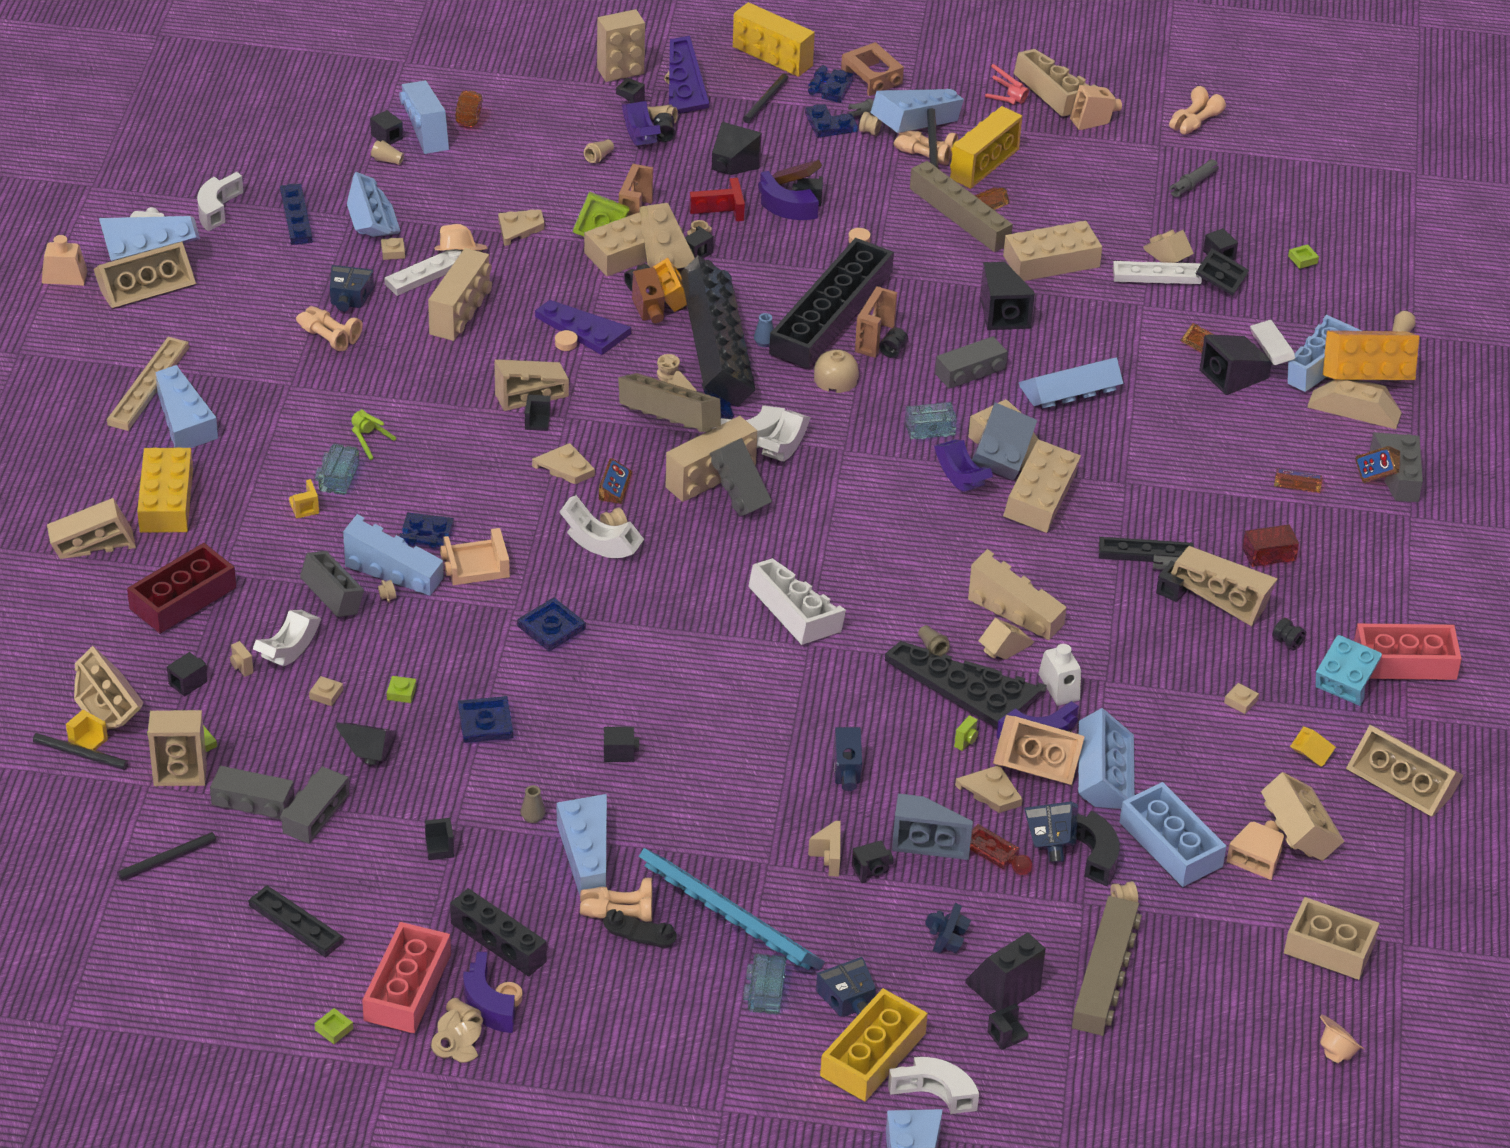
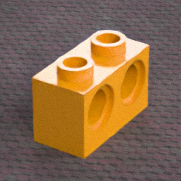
M666 258L653 266L657 272L665 301L670 308L676 312L687 305L681 274L670 259Z

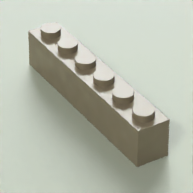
M925 161L911 168L910 189L993 252L1004 248L1005 235L1012 234L1013 224L930 162Z
M639 373L618 377L619 402L622 405L629 406L631 410H641L643 414H653L659 419H669L671 423H681L687 428H697L699 432H710L712 428L721 426L719 398Z
M1108 896L1074 1010L1072 1029L1103 1036L1106 1026L1111 1027L1114 1017V1011L1111 1010V1007H1117L1120 991H1117V986H1123L1126 972L1122 971L1123 967L1128 968L1131 952L1127 951L1128 948H1134L1137 933H1133V930H1139L1142 914H1138V902Z

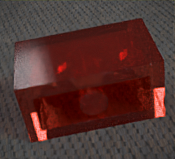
M1290 524L1245 531L1242 549L1251 567L1295 561L1299 542Z

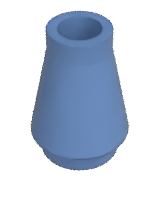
M768 313L759 315V321L754 333V340L760 347H769L770 332L774 329L772 315Z

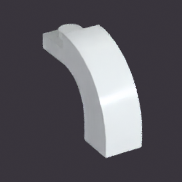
M577 495L570 497L560 510V514L571 526L567 533L574 541L590 552L608 558H623L634 554L644 540L631 522L619 526H610L598 521L592 516Z

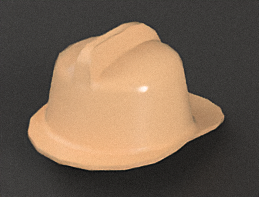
M462 224L442 226L440 229V245L434 248L435 250L487 249L486 245L475 243L471 231Z
M1325 1015L1320 1016L1326 1025L1320 1044L1324 1048L1327 1058L1339 1063L1342 1060H1350L1360 1048L1365 1050L1339 1024Z

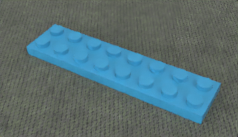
M643 848L639 857L646 861L644 865L646 868L665 877L666 881L685 890L684 892L694 899L702 901L706 907L725 916V919L736 926L745 929V932L756 939L762 940L771 949L787 956L786 958L807 970L811 967L820 970L824 965L825 961L666 858Z

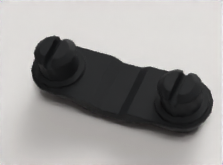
M616 909L609 910L603 921L604 927L613 935L660 948L670 947L677 938V934L671 924L666 925L664 922L660 924L645 923L637 918L624 915L620 910L617 912Z

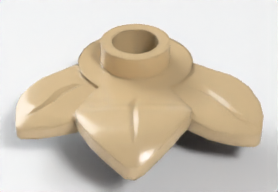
M457 1010L445 1013L438 1021V1033L434 1035L431 1041L432 1051L440 1058L452 1057L460 1063L474 1060L478 1057V1054L472 1044L480 1036L481 1025L473 1021L461 1022ZM441 1040H447L450 1043V1047H442Z

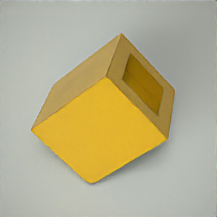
M311 479L306 480L307 492L289 497V503L296 519L319 514L318 495Z
M81 710L66 723L68 742L97 750L108 740L105 721L85 710Z
M1304 726L1290 745V748L1305 755L1321 767L1336 748L1316 731Z

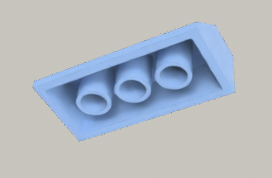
M1117 357L1019 382L1020 388L1032 405H1042V409L1055 406V401L1061 399L1063 403L1075 401V396L1081 394L1083 398L1095 396V391L1101 389L1103 393L1117 390V385L1123 384Z
M1101 708L1079 721L1078 734L1085 737L1079 756L1078 792L1084 800L1090 802L1094 807L1121 809L1122 801L1135 796L1134 734Z

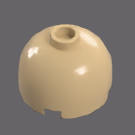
M830 350L818 358L814 367V382L818 387L828 392L830 388L836 389V393L850 391L857 385L859 378L858 363L851 354L842 350Z

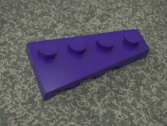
M690 36L670 39L669 105L676 107L678 114L709 108V100Z
M552 300L547 301L535 310L536 318L559 331L568 330L574 332L579 343L600 355H603L631 335L630 326Z

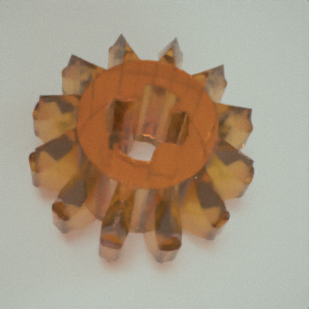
M471 90L461 92L455 114L457 123L464 126H475L477 124L483 102L481 94Z

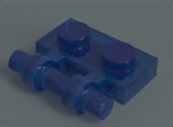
M825 65L820 66L815 71L814 78L809 82L808 93L814 95L816 92L821 93V99L841 103L853 81V73L836 69L832 73H827L828 68Z
M407 512L402 533H400L399 537L403 538L408 543V546L424 545L429 546V549H437V547L444 546L445 536H449L450 540L454 527V518Z

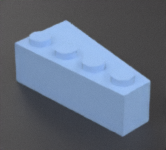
M427 81L402 84V92H399L400 102L402 105L404 104L405 111L408 113L424 154L449 150L446 112Z
M952 89L876 91L871 113L894 131L900 133L928 127L927 109L929 108L935 109L936 125L958 121L964 99Z
M191 216L99 218L111 261L179 242L184 244L200 239L195 219Z
M1326 315L1323 318V323L1321 325L1318 324L1315 328V333L1306 339L1305 345L1294 354L1295 359L1288 361V384L1306 392L1327 377L1323 375L1327 330H1362Z
M175 365L155 372L157 393L174 448H193L218 439L216 416L178 366Z
M357 514L343 531L345 567L386 581L392 580L394 584L430 596L444 578L443 560L417 546L414 548L408 546L404 539L397 535L394 538L382 532L383 528L377 524L371 526L364 522V517Z
M607 794L557 803V826L579 895L581 890L606 887Z
M943 1109L887 1111V1148H937Z

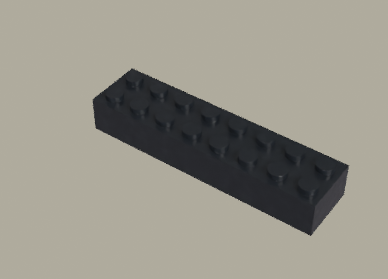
M855 237L770 332L769 354L809 369L865 305L875 288L880 287L892 274L894 252Z
M697 256L680 273L703 386L738 407L756 389L736 303L732 277L726 270L717 268L710 260Z

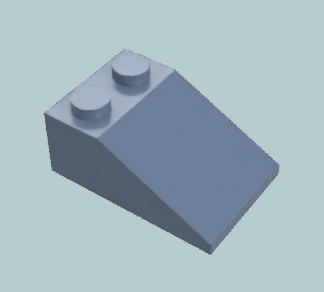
M995 402L972 461L979 467L991 468L993 473L1013 481L1026 455L1037 420Z
M898 794L892 851L969 860L973 821L924 796Z

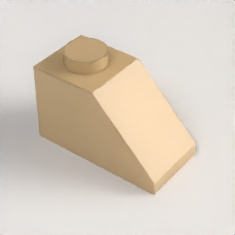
M996 617L978 640L985 646L983 651L992 658L999 656L1005 660L1034 643L1018 627Z

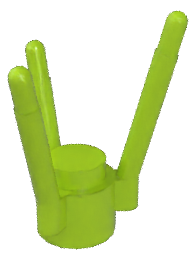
M363 409L357 411L352 416L351 423L354 426L352 432L357 435L370 460H373V456L361 433H370L375 428L391 440H396L394 435L381 427L384 426L383 421L366 413Z

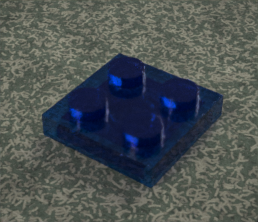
M555 597L517 619V626L549 652L586 630V622Z
M507 696L458 700L463 743L513 738V727Z

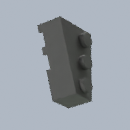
M1373 432L1369 453L1373 454L1383 450L1388 451L1393 469L1383 472L1385 476V483L1395 501L1419 502L1423 483L1420 437L1410 434Z

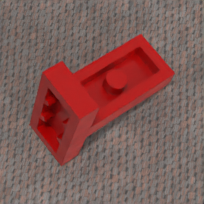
M729 178V189L690 192V214L733 211L735 221H744L745 203L738 178Z

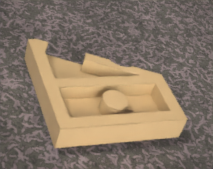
M541 209L498 213L504 246L510 245L511 239L518 236L524 239L532 233L544 230V219Z
M570 443L532 459V466L538 469L540 466L550 470L551 475L564 478L573 484L595 476V469Z
M1000 765L956 778L955 786L958 789L966 788L974 793L973 798L986 803L998 813L1022 806L1021 796Z

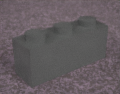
M992 336L936 356L935 374L950 389L1006 369L1008 351Z
M742 438L709 453L712 465L717 469L722 479V486L728 492L732 500V507L739 517L772 502Z
M328 551L306 553L300 578L337 617L357 614L364 589Z
M220 766L210 786L211 805L280 819L282 811L289 807L294 800V784L292 780Z
M323 766L316 774H313L305 788L296 794L291 805L282 811L280 820L282 822L283 834L310 844L349 796L348 776Z

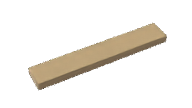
M167 337L107 418L108 426L127 431L130 430L157 393L155 372L177 365L189 349V342Z

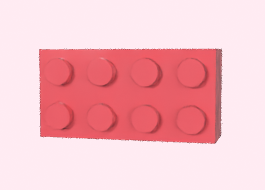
M1357 624L1354 641L1382 653V658L1369 679L1457 680L1462 658L1454 625Z
M403 922L399 923L363 997L364 1021L415 1034L451 956L450 934Z

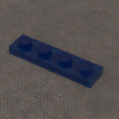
M301 183L281 185L280 194L290 244L313 243Z

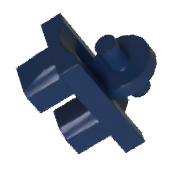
M955 903L951 913L944 916L942 911L927 915L925 924L930 929V933L936 935L937 932L939 933L933 947L934 952L940 954L943 948L957 953L961 948L964 938L953 933V930L964 935L971 922V919L960 914L961 905Z

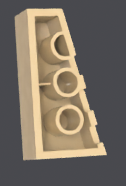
M1036 49L1019 52L1014 74L1059 115H1070L1079 85L1089 86L1085 83L1086 79L1081 76L1074 77L1069 74L1070 70L1068 68L1054 65L1055 61Z
M1188 546L1177 559L1171 572L1172 575L1184 580V587L1250 626L1255 623L1265 610L1277 582L1275 577Z
M987 549L971 565L968 600L1036 635L1050 640L1065 624L1067 607L1043 589L1039 591L1035 589L1031 584V580L1024 575L1021 578L1010 570L1011 566L1005 561L1002 563L998 562L993 558L994 553Z

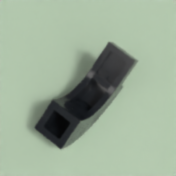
M1090 811L1087 817L1078 813L1076 839L1086 844L1092 851L1086 861L1084 877L1108 887L1117 870L1120 850L1117 833L1111 824L1097 813Z

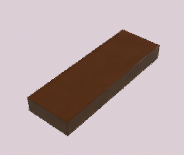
M818 159L779 170L772 176L781 185L811 176L821 168L822 164Z

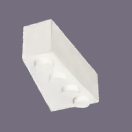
M773 558L753 564L748 587L801 645L842 631L846 613L843 607L832 605L830 598L824 594L820 596L812 591L810 584L806 581L802 582L795 579L796 574Z

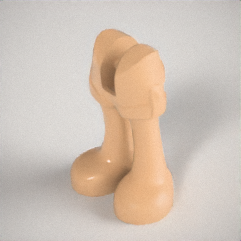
M1197 86L1191 92V106L1185 110L1180 109L1176 111L1169 122V127L1175 131L1180 129V133L1184 135L1190 134L1201 126L1202 121L1211 116H1217L1225 110L1226 103L1224 98L1219 94H1214L1209 99L1207 90L1202 86Z
M911 130L900 132L894 141V147L902 152L909 154L919 153L929 157V141L927 137L922 135V132ZM949 133L945 141H937L939 164H949L950 158H952L951 148L958 141L957 133Z
M314 306L308 307L306 312H301L296 317L297 323L311 334H319L330 342L332 348L338 351H345L348 348V343L352 345L356 343L363 328V323L358 318H350L343 325L331 318L328 311Z
M644 878L640 888L634 892H616L607 890V887L581 890L580 914L590 918L604 919L609 910L616 909L617 912L620 910L626 916L638 918L644 922H652V878Z

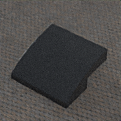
M1211 248L1195 274L1233 296L1249 270Z

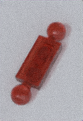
M977 824L972 829L971 851L1003 870L1011 864L1013 871L1018 875L1030 873L1033 866L1032 861L1026 855H1019V847L980 824Z

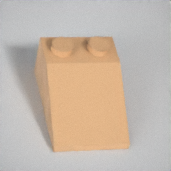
M1006 715L993 764L1072 785L1085 736L1016 716Z

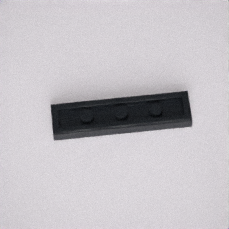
M1099 536V559L1154 562V555L1180 557L1188 546L1194 547V543Z
M268 885L248 900L251 908L325 958L344 943V936Z

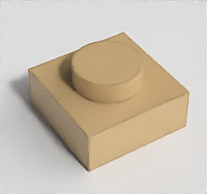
M403 238L381 239L383 260L405 258Z
M240 641L232 644L230 661L234 669H239L244 677L253 674L252 655Z
M320 676L310 690L309 697L311 700L332 706L343 691V683Z
M1237 683L1225 696L1224 703L1246 714L1258 701L1259 693Z

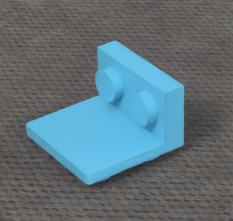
M1338 635L1316 671V687L1361 706L1365 699V685L1382 658V653Z

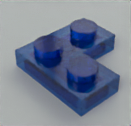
M826 104L805 107V115L817 138L857 132L858 125L851 113L831 116Z

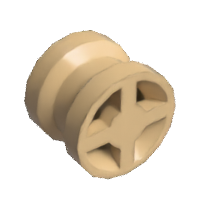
M864 112L860 120L859 131L863 133L870 132L871 135L877 136L880 132L882 121L876 116H872L869 112Z
M664 354L658 358V378L665 382L673 379L675 372L679 371L678 368L680 366V360L677 356Z
M619 507L615 508L611 513L604 512L600 514V522L606 525L619 526L627 523L626 516Z
M1133 881L1127 882L1125 885H1111L1112 897L1138 902V892Z

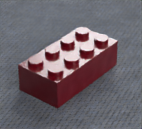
M202 543L127 588L129 609L161 634L236 588L235 567L207 544Z

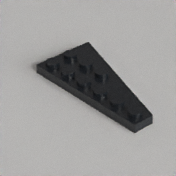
M903 641L898 642L885 653L886 662L995 728L998 727L999 719L1015 708L1022 713L1046 692V684L1039 682L1037 685L1025 682L1026 678L1016 676L1015 679L1002 675V672L966 660L964 663L952 660V656L943 654L942 657L929 653V650Z

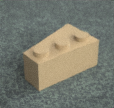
M662 203L639 207L647 264L650 268L666 258H669L676 268H684L695 258L669 204Z
M495 359V395L504 411L525 407L528 394L551 396V400L569 397V379L560 362Z
M114 498L47 524L50 544L60 559L91 555L90 551L103 549L106 552H112L113 548L128 546V549L136 548L133 530Z

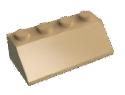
M183 242L101 264L93 269L100 291L111 308L196 284Z
M1369 725L1346 767L1347 770L1432 817L1452 797L1463 777V774L1372 725Z

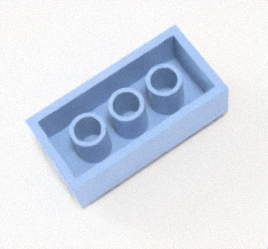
M1163 782L1122 801L1119 823L1182 887L1223 867L1227 846Z

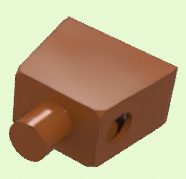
M655 267L633 271V303L642 320H651L653 323H659L664 319L665 296Z

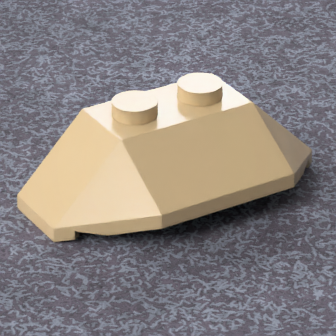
M1334 379L1313 390L1307 407L1392 429L1397 428L1402 413L1386 386L1363 380Z
M94 646L75 663V671L77 672L74 700L82 710L105 721L107 730L123 726L141 709L144 702L123 674Z

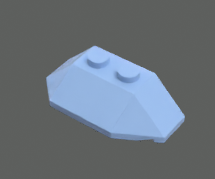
M355 172L347 200V206L355 230L360 234H367L372 237L399 234L400 228L392 204L383 191L377 187L375 179Z

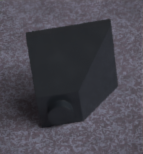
M722 122L712 151L711 170L734 175L759 169L762 133Z
M337 722L336 725L337 730L356 757L364 758L363 763L378 765L379 761L387 760L396 736V730Z

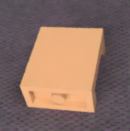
M500 528L491 529V540L451 545L449 536L444 537V546H440L441 559L446 560L444 562L446 576L451 577L453 585L510 577L509 557Z

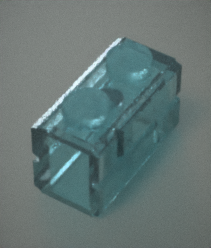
M951 402L906 406L905 425L910 439L955 435L957 420Z
M333 444L329 452L324 453L322 467L317 468L315 480L319 482L320 491L334 492V494L339 495L347 493L359 466V450L356 447H344V445Z
M756 954L754 955L753 964H748L746 980H751L750 984H745L743 1000H748V1010L750 1012L762 1013L764 1011L767 1014L776 1015L780 1013L786 970V958L784 956L772 955L769 957V955Z

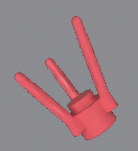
M992 64L991 67L1012 83L1010 84L995 75L992 77L1009 88L1007 95L1010 97L994 94H985V97L1009 102L1013 105L1016 102L1024 103L1028 97L1029 89L1023 87L1022 83L1016 81L995 64Z

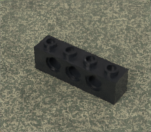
M467 888L450 902V917L453 926L528 977L547 962V942L545 939L471 889Z

